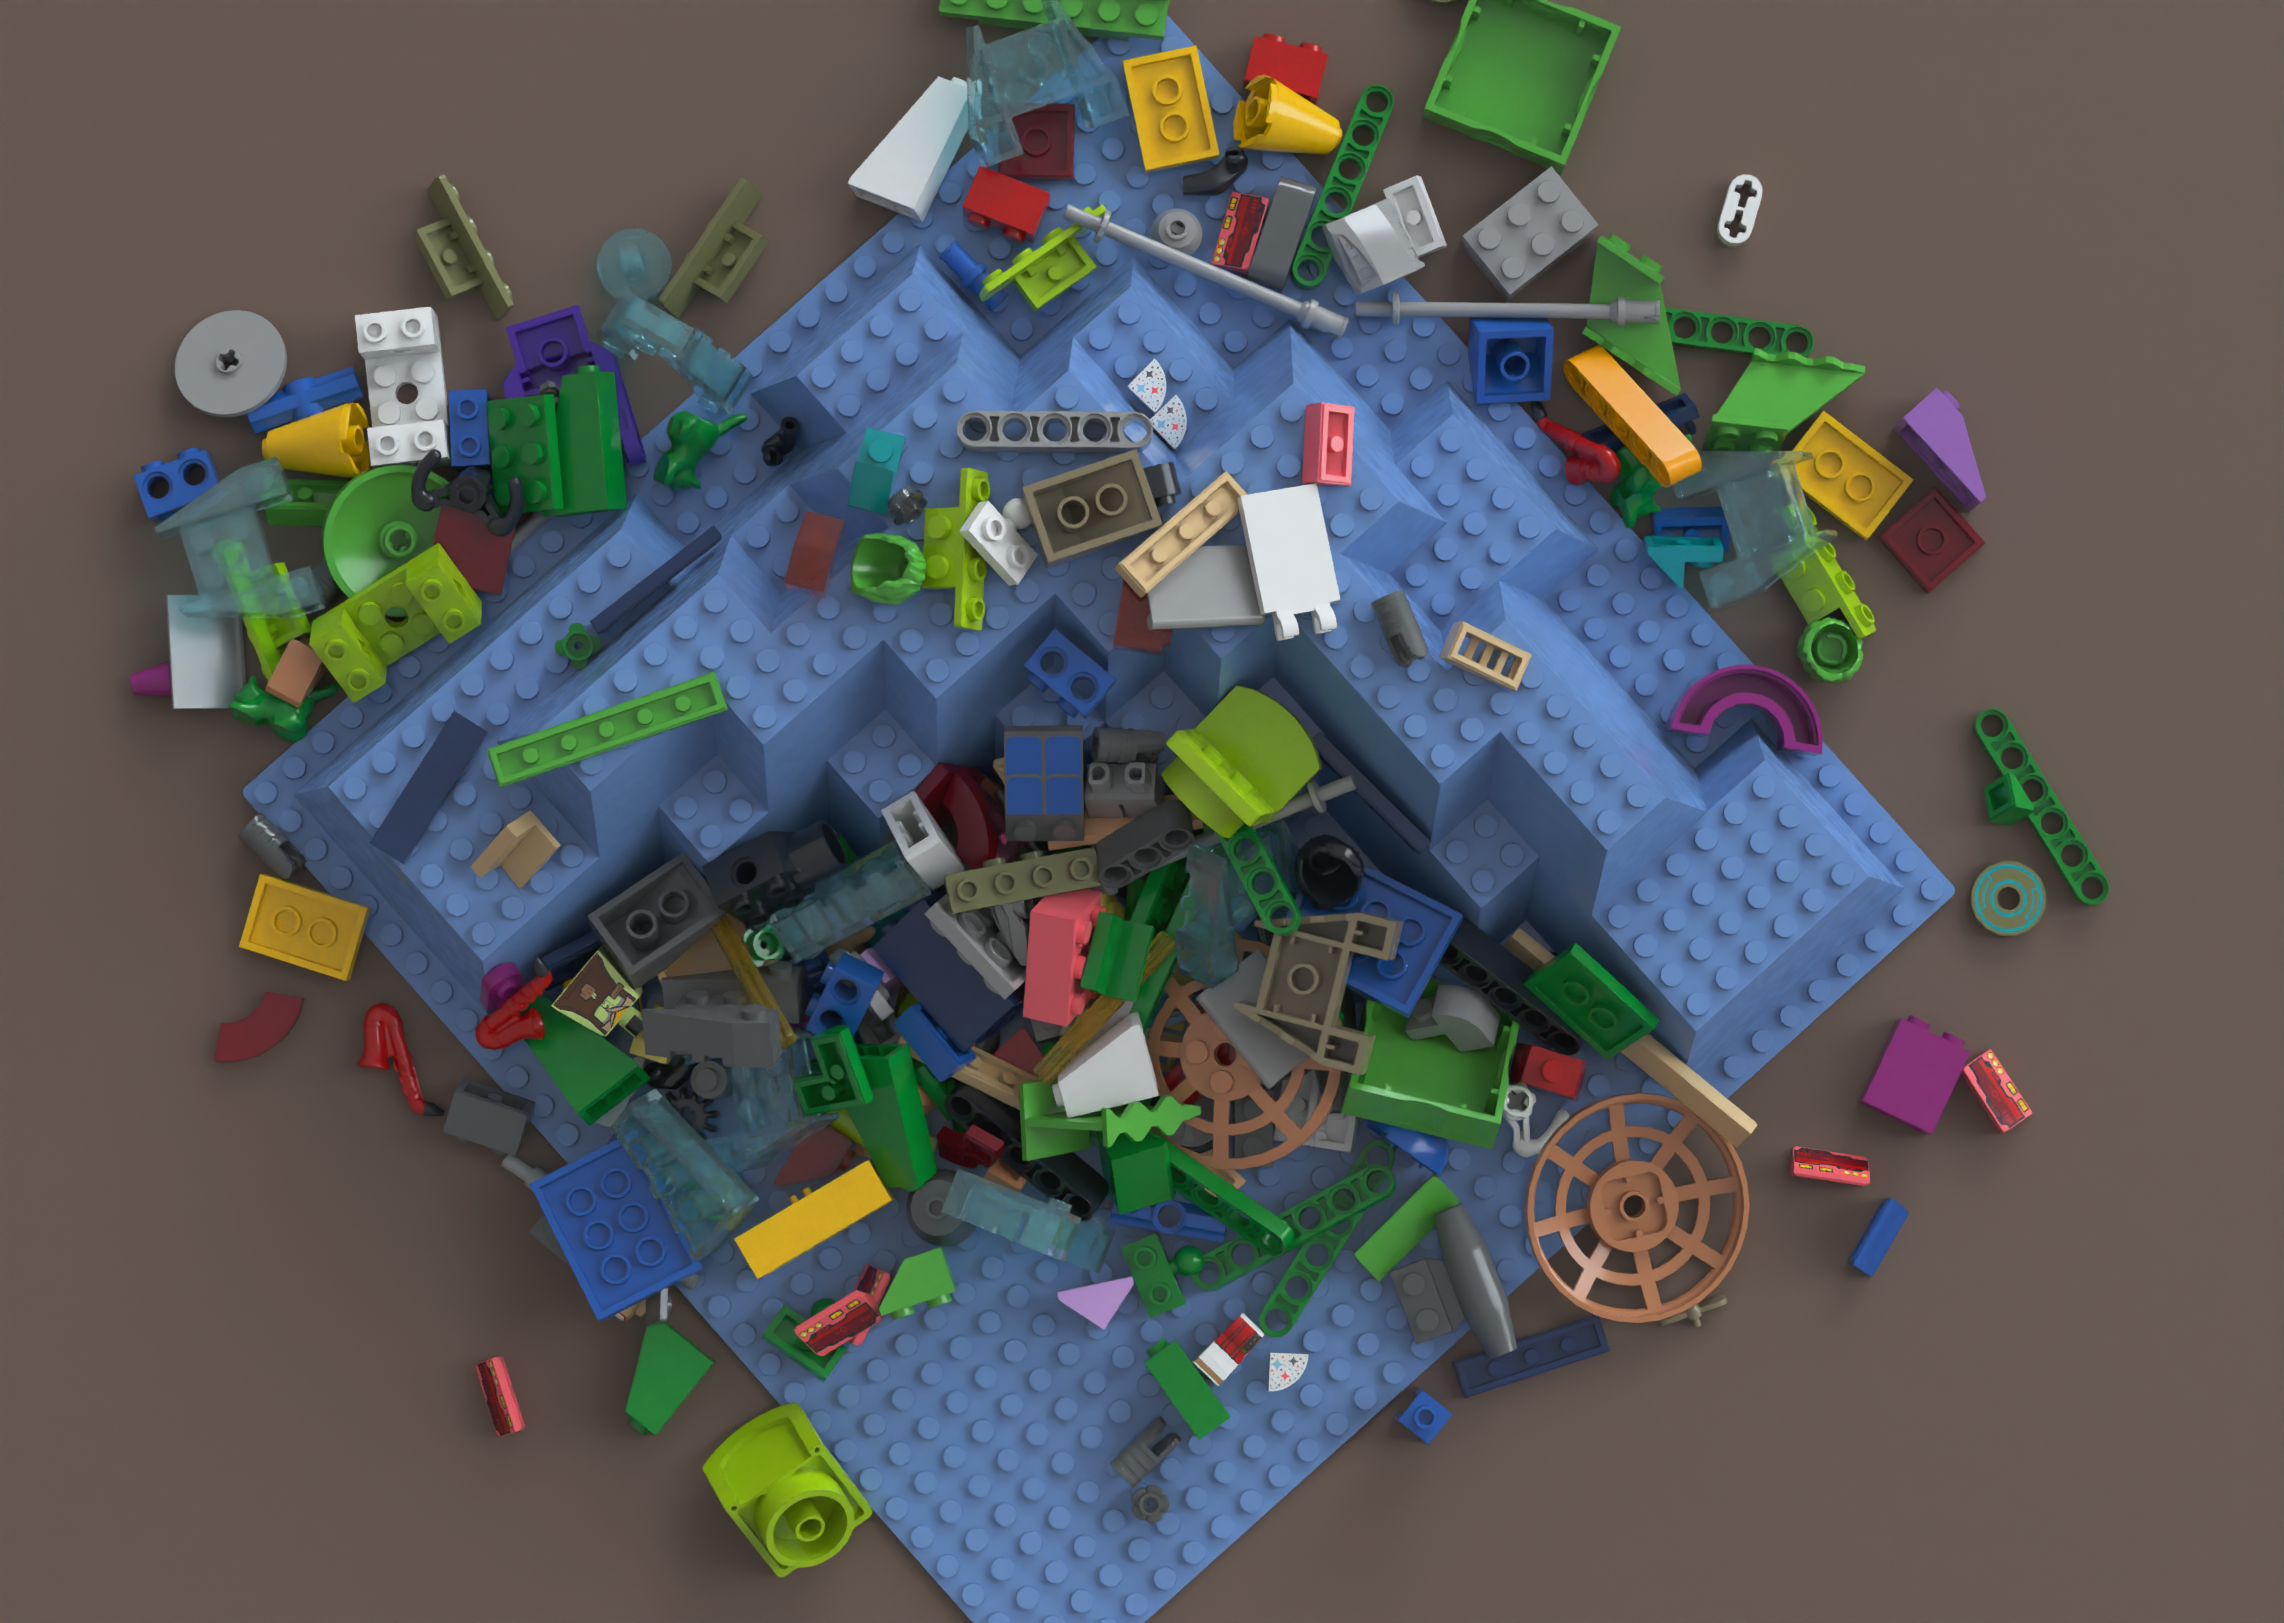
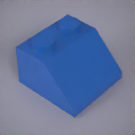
M1469 317L1468 356L1476 404L1544 401L1551 399L1554 328L1547 318Z

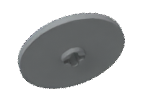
M242 310L220 312L198 323L183 339L175 359V377L183 396L199 411L215 417L244 415L265 404L278 390L287 368L286 347L276 328L262 316ZM235 358L238 364L236 366L230 365L226 369L224 363L226 361L232 362Z

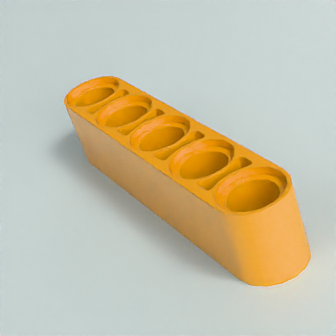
M1595 345L1563 362V371L1571 387L1640 463L1648 468L1650 474L1663 487L1668 488L1701 471L1702 462L1692 443L1601 345Z

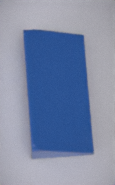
M1727 507L1661 508L1660 513H1651L1652 536L1719 537L1724 547V552H1729L1730 516Z
M920 1003L910 1006L894 1022L895 1028L940 1082L948 1079L977 1058L971 1049L962 1053Z
M1892 1198L1883 1199L1849 1257L1848 1265L1872 1277L1906 1220L1908 1211Z

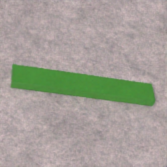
M712 672L489 748L487 753L499 788H504L726 712L728 708L716 673Z

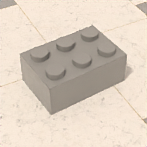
M1551 166L1462 236L1460 245L1503 299L1508 302L1591 237L1599 225Z

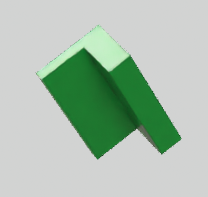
M1099 911L1080 987L1094 994L1136 1003L1155 927L1127 921L1114 914Z

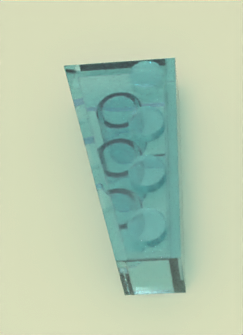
M895 837L847 865L846 869L816 884L815 892L804 897L803 902L792 908H783L771 914L770 923L795 963L802 959L809 960L816 957L824 948L930 895L931 891L929 885L906 860Z
M656 1089L631 1101L612 1124V1130L637 1170L643 1169L650 1180L651 1187L649 1189L656 1201L661 1198L673 1217L670 1223L677 1234L682 1232L691 1246L688 1252L694 1262L720 1249L760 1200Z

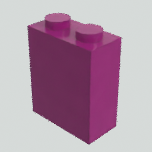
M1909 1015L1907 1020L1903 1018L1896 1020L1858 1102L1925 1135H1931L1971 1051L1962 1047L1965 1042L1962 1039L1947 1032H1943L1942 1037L1928 1031L1930 1024Z

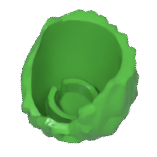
M884 533L863 535L856 545L851 562L850 588L852 593L867 598L874 603H883L891 606L906 602L920 590L922 582L925 580L927 566L923 554L916 543L903 536L887 535Z
M1827 617L1820 621H1812L1805 627L1801 637L1798 639L1797 657L1803 664V670L1809 674L1811 679H1815L1817 682L1826 684L1848 682L1862 664L1863 641L1857 638L1851 626L1847 625V622Z

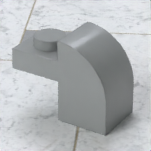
M1438 985L1435 997L1418 1000L1408 1018L1405 1032L1412 1040L1446 1034L1460 1052L1494 1046L1500 1015L1487 999L1472 989L1459 985Z

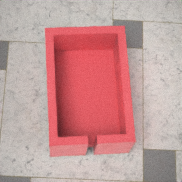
M1082 889L1045 896L1031 910L1023 1017L1067 1027L1077 1015H1081L1086 1004L1091 999L1094 1000L1097 994L1081 988L1080 984L1099 911L1105 912V907L1101 906L1102 891Z

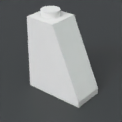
M915 790L881 810L904 857L932 890L945 884L944 877L946 875L966 871L956 854L955 848Z
M1135 1012L1128 1015L1057 1070L1058 1083L1052 1085L1057 1107L1065 1106L1068 1118L1100 1111L1104 1107L1112 1108L1159 1096L1157 1081L1139 1013Z

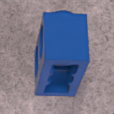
M487 389L448 391L451 464L453 469L459 473L468 466H475L492 471L486 401L492 400L490 393Z
M198 447L190 448L178 453V459L166 464L162 460L154 461L142 466L141 473L133 475L147 516L151 521L156 523L226 497L210 453L206 450L199 451ZM196 467L204 468L205 479L203 482L195 486L189 485V472ZM160 480L168 481L169 492L167 495L159 499L154 498L152 495L154 484Z
M1055 628L1024 664V668L1029 672L1026 679L1042 693L1050 689L1060 698L1056 704L1072 718H1075L1079 713L1086 719L1116 683V679ZM1049 654H1056L1064 661L1063 669L1054 675L1045 673L1041 668L1042 659ZM1085 679L1093 684L1095 690L1089 699L1079 700L1073 696L1071 688L1076 681Z
M845 952L842 953L837 964L829 961L820 980V983L826 985L822 995L814 993L805 1011V1014L811 1016L805 1030L816 1035L832 1027L849 1025L852 1037H854L885 972ZM842 980L852 981L856 988L846 986ZM827 1011H835L841 1016V1018H834L830 1016Z

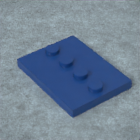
M1364 865L1365 874L1362 878L1363 881L1358 894L1351 897L1346 904L1342 903L1339 907H1333L1331 911L1328 909L1318 910L1314 907L1311 900L1302 895L1300 891L1295 899V903L1300 910L1301 917L1370 912L1404 921L1395 959L1387 961L1354 952L1346 987L1409 1018L1461 924L1463 914ZM1291 910L1288 911L1285 918L1292 917Z
M634 1131L530 1183L599 1323L703 1270Z

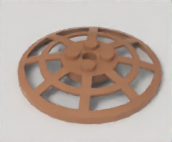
M1216 938L1194 943L1183 948L1177 963L1196 954L1214 950H1229L1225 973L1202 976L1183 987L1172 973L1165 987V991L1170 998L1164 1003L1156 1016L1150 1032V1038L1146 1039L1160 1097L1172 1096L1179 1104H1182L1197 1090L1202 1095L1214 1099L1213 1122L1197 1116L1183 1121L1193 1128L1213 1134V1157L1182 1147L1166 1135H1163L1156 1127H1151V1130L1206 1167L1216 1169H1247L1266 1165L1289 1155L1306 1143L1322 1126L1335 1104L1342 1085L1344 1071L1322 1066L1308 1057L1292 1070L1287 1087L1280 1098L1275 1101L1262 1087L1264 1083L1236 1048V1059L1231 1065H1224L1219 1061L1217 1055L1219 1047L1224 1043L1231 1045L1232 1043L1207 1012L1201 1013L1189 996L1199 990L1210 987L1240 964L1244 959L1245 951L1254 953L1259 949L1264 957L1268 958L1270 945L1261 941L1245 938ZM1178 1008L1190 1023L1184 1033L1182 1042L1161 1041L1167 1020L1172 1012ZM1338 1016L1336 1025L1341 1026L1340 1017ZM1160 1056L1180 1058L1181 1067L1186 1077L1171 1092L1162 1075ZM1305 1069L1329 1071L1327 1084L1319 1104L1309 1120L1300 1128L1287 1115L1285 1110L1290 1106L1299 1091ZM1250 1096L1264 1112L1251 1120L1229 1124L1230 1101ZM1273 1122L1288 1138L1279 1146L1261 1154L1243 1158H1229V1135L1253 1132Z
M1634 1092L1613 1095L1592 1102L1572 1114L1557 1127L1543 1145L1533 1164L1526 1187L1524 1214L1526 1233L1532 1254L1542 1273L1559 1293L1574 1305L1596 1316L1617 1322L1643 1323L1658 1321L1680 1314L1701 1302L1718 1287L1731 1270L1741 1251L1748 1227L1750 1204L1748 1183L1742 1162L1733 1145L1681 1101L1659 1094ZM1633 1103L1656 1105L1673 1110L1683 1115V1117L1670 1134L1646 1126H1625L1624 1105ZM1608 1108L1610 1130L1602 1132L1587 1141L1573 1156L1556 1145L1563 1135L1578 1122L1595 1112ZM1696 1125L1705 1131L1719 1149L1727 1165L1730 1177L1707 1180L1699 1161L1689 1148L1683 1144V1141ZM1627 1138H1647L1661 1143V1146L1649 1163L1638 1159H1630ZM1612 1141L1615 1163L1604 1168L1599 1174L1582 1163L1595 1149ZM1674 1153L1686 1164L1694 1183L1675 1187L1672 1180L1663 1171ZM1548 1158L1564 1169L1556 1190L1555 1216L1535 1222L1534 1204L1536 1187L1541 1170ZM1574 1176L1590 1187L1587 1194L1586 1207L1566 1212L1567 1192ZM1733 1192L1732 1225L1727 1242L1721 1254L1701 1242L1709 1221L1710 1196ZM1637 1195L1641 1200V1209L1636 1215L1627 1216L1623 1208L1624 1202L1628 1197ZM1697 1198L1696 1220L1691 1234H1688L1675 1225L1679 1202ZM1589 1223L1594 1233L1600 1238L1589 1258L1576 1245L1569 1228ZM1559 1232L1560 1239L1567 1252L1583 1268L1573 1289L1551 1267L1541 1248L1538 1237ZM1665 1238L1681 1247L1679 1252L1669 1261L1652 1269L1648 1254L1649 1249L1660 1244ZM1612 1248H1616L1621 1251L1632 1252L1637 1273H1617L1604 1269L1602 1266ZM1692 1255L1712 1267L1707 1275L1689 1291L1672 1301L1661 1304L1655 1281L1664 1279L1676 1272ZM1597 1277L1616 1285H1640L1646 1308H1613L1595 1303L1586 1297Z

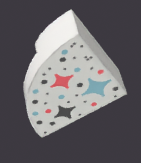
M1155 358L1127 386L1154 414L1160 410L1166 394L1165 374Z
M1177 395L1150 419L1153 429L1174 451L1182 442L1187 425L1186 412Z
M1270 1352L1268 1391H1279L1294 1384L1303 1374L1309 1354Z

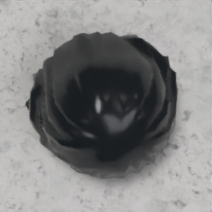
M1327 834L1316 836L1305 842L1299 848L1294 864L1296 882L1301 894L1310 899L1318 910L1328 909L1331 911L1335 906L1339 907L1342 903L1346 904L1351 897L1358 894L1363 881L1362 878L1365 874L1364 863L1359 855L1360 852L1337 837Z

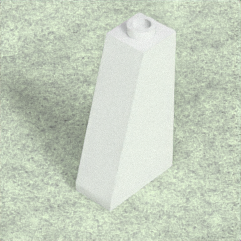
M938 76L850 177L848 185L855 195L866 201L923 222L980 105V101L972 90L973 86L956 77H953L950 81Z

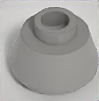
M1170 209L1161 213L1153 222L1151 239L1191 256L1201 244L1202 228L1198 219L1192 213L1183 209Z

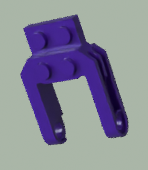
M579 305L506 327L516 360L515 367L510 370L502 385L506 399L539 395L540 385L547 382V380L556 382L561 387L562 376L577 374L576 367L599 365L600 372H615L620 436L628 462L626 463L627 467L630 468L647 462L617 358L610 350L590 341Z

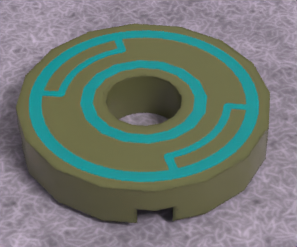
M2001 861L1987 866L1975 877L1970 888L1969 906L1975 919L1984 930L1997 936L2013 937L2028 932L2040 921L2046 908V891L2041 878L2032 868L2016 861ZM2003 888L2012 889L2017 895V904L2011 910L2002 908L1998 903V894Z

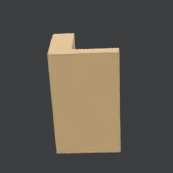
M530 810L508 824L470 867L482 878L495 868L501 866L521 889L561 845Z

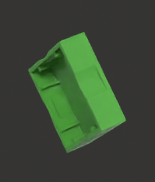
M1469 0L1448 55L1444 59L1424 108L1422 118L1545 168L1552 166L1556 172L1561 174L1621 26L1574 7L1558 5L1547 0Z
M1430 978L1419 999L1435 997L1438 985L1446 984ZM1365 999L1359 1031L1374 1034L1376 1038L1367 1073L1361 1075L1349 1073L1341 1113L1492 1149L1501 1125L1509 1083L1508 1066L1516 1045L1519 1024L1491 1003L1500 1015L1494 1046L1460 1052L1446 1034L1412 1040L1405 1032L1408 1018L1375 1001Z

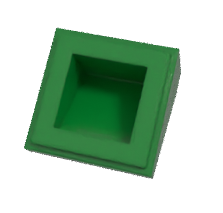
M2011 772L1983 787L1990 822L2010 826L2034 812L2031 801L2015 775Z

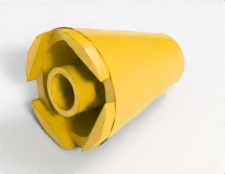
M1264 74L1256 76L1245 88L1251 92L1246 102L1239 100L1233 121L1234 139L1241 141V144L1238 145L1241 148L1258 151L1327 155L1339 146L1342 139V129L1340 128L1339 121L1274 78Z
M346 403L270 430L267 438H264L262 441V454L264 459L269 461L274 468L354 478L371 467L368 440L365 441L363 428H370L364 409L359 403Z

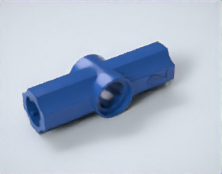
M351 366L316 379L315 377H307L285 385L282 391L276 392L265 404L247 413L254 433L259 435L334 407L364 399L363 390L356 371Z
M1171 1199L1119 1215L1114 1202L1112 1204L1111 1224L1224 1243L1227 1226L1196 1204ZM1168 1205L1176 1207L1180 1212V1221L1172 1228L1164 1227L1159 1220L1160 1211Z

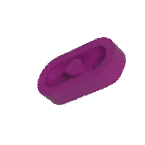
M507 962L490 970L482 978L480 1002L488 1015L502 1006L509 997L522 988L523 976L515 963Z

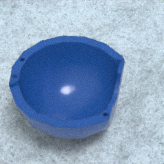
M1364 1118L1359 1119L1362 1124L1383 1139L1387 1138L1392 1142L1390 1144L1391 1147L1397 1145L1410 1154L1411 1158L1419 1163L1418 1168L1421 1169L1424 1166L1441 1177L1448 1161L1449 1139Z

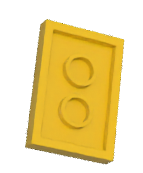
M1197 45L1122 60L1145 173L1220 158Z
M1824 410L1776 471L1865 541L1868 540L1914 480Z
M263 873L260 874L239 947L337 979L349 981L371 907Z

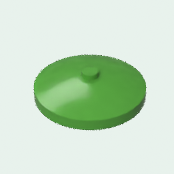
M393 464L366 470L350 480L338 492L330 504L322 529L323 556L332 579L347 597L354 596L433 546L441 506L431 511L423 512L413 505L411 484L417 466ZM431 471L426 481V490L431 491L449 482ZM392 607L386 612L387 616H408L407 612L401 607Z

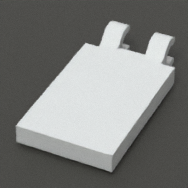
M1317 483L1238 497L1237 502L1260 615L1272 614L1277 641L1292 639L1294 636L1299 635L1298 623L1294 614L1311 612L1315 634L1331 632V629H1336V617L1330 604L1340 601V595Z

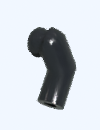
M794 417L783 418L779 431L763 443L761 448L763 462L768 466L780 465L783 462V455L788 454L795 447L799 430L797 419Z
M684 1055L675 1066L651 1062L644 1068L651 1078L647 1081V1084L656 1089H678L688 1080L694 1067L700 1062L692 1061V1055Z

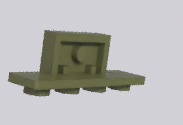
M444 174L437 176L427 188V192L442 220L417 229L412 236L447 301L480 289L495 319L500 320L514 307L512 292L508 285L500 279L495 269L493 256L488 250L484 249L478 238L474 221L463 210L457 189L448 182Z
M740 178L735 187L729 191L725 202L714 218L708 222L704 233L693 249L687 253L683 264L673 279L667 283L662 295L658 299V303L678 319L683 315L700 289L727 304L769 243L763 235L743 225L762 198V194L746 179Z
M1087 848L1044 856L1043 851H1034L1020 855L1021 861L1006 863L1005 857L982 862L984 868L948 874L944 877L950 911L955 914L1098 887L1101 883L1098 880L1096 851L1094 848Z

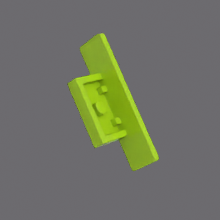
M1102 204L1095 210H1092L1090 206L1083 210L1102 218L1107 209ZM1075 223L1064 231L1060 227L1054 229L1042 239L1043 246L1034 252L1031 248H1027L1012 260L1014 266L1003 273L999 268L988 275L982 281L984 287L978 297L982 302H985L1000 290L1013 283L1032 310L1037 312L1093 273L1097 268L1076 240L1078 236L1088 229Z
M961 468L959 507L925 508L923 557L926 562L927 571L925 573V580L922 582V588L929 590L955 589L954 626L971 631H981L982 619L985 615L983 596L987 565L984 558L959 531L977 504L988 501L990 496L989 475L985 471Z
M1801 501L1783 508L1785 516L1801 542L1775 557L1771 562L1807 623L1819 621L1840 608L1859 640L1875 632L1876 627L1873 624L1875 620L1871 610L1867 605L1860 602L1854 592V581L1846 571L1841 570L1835 559L1836 552L1834 547L1826 538L1821 536L1815 526L1817 521L1814 513L1808 506L1803 505Z
M241 542L220 545L215 548L220 569L226 576L233 594V601L239 609L247 628L248 638L254 645L261 663L262 673L269 681L285 651L284 646L288 645L292 639L298 640L310 634V624L284 562L275 563L255 574L244 545Z

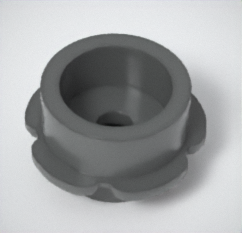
M1148 1485L1145 1489L1139 1488L1132 1497V1502L1134 1503L1132 1511L1139 1520L1157 1523L1163 1519L1164 1512L1166 1513L1169 1510L1168 1496L1164 1495L1163 1490L1156 1485ZM1149 1500L1154 1502L1152 1508L1146 1505Z

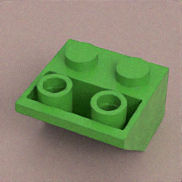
M942 1246L903 1260L879 1307L881 1316L890 1313L891 1319L895 1320L915 1313L913 1305L927 1301L928 1308H932L952 1300L950 1293L957 1291V1287L944 1247Z

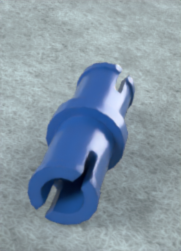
M955 240L940 254L939 258L961 278V285L965 289L969 287L978 296L984 287L982 281L988 276L985 272L987 267L983 263L978 264ZM1002 289L984 303L993 311L1009 294Z

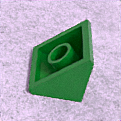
M1096 1131L1103 1177L1109 1185V1193L1119 1215L1169 1201L1174 1197L1167 1140L1147 1134L1143 1141L1135 1142L1131 1141L1124 1133H1120L1111 1147H1104L1102 1131Z

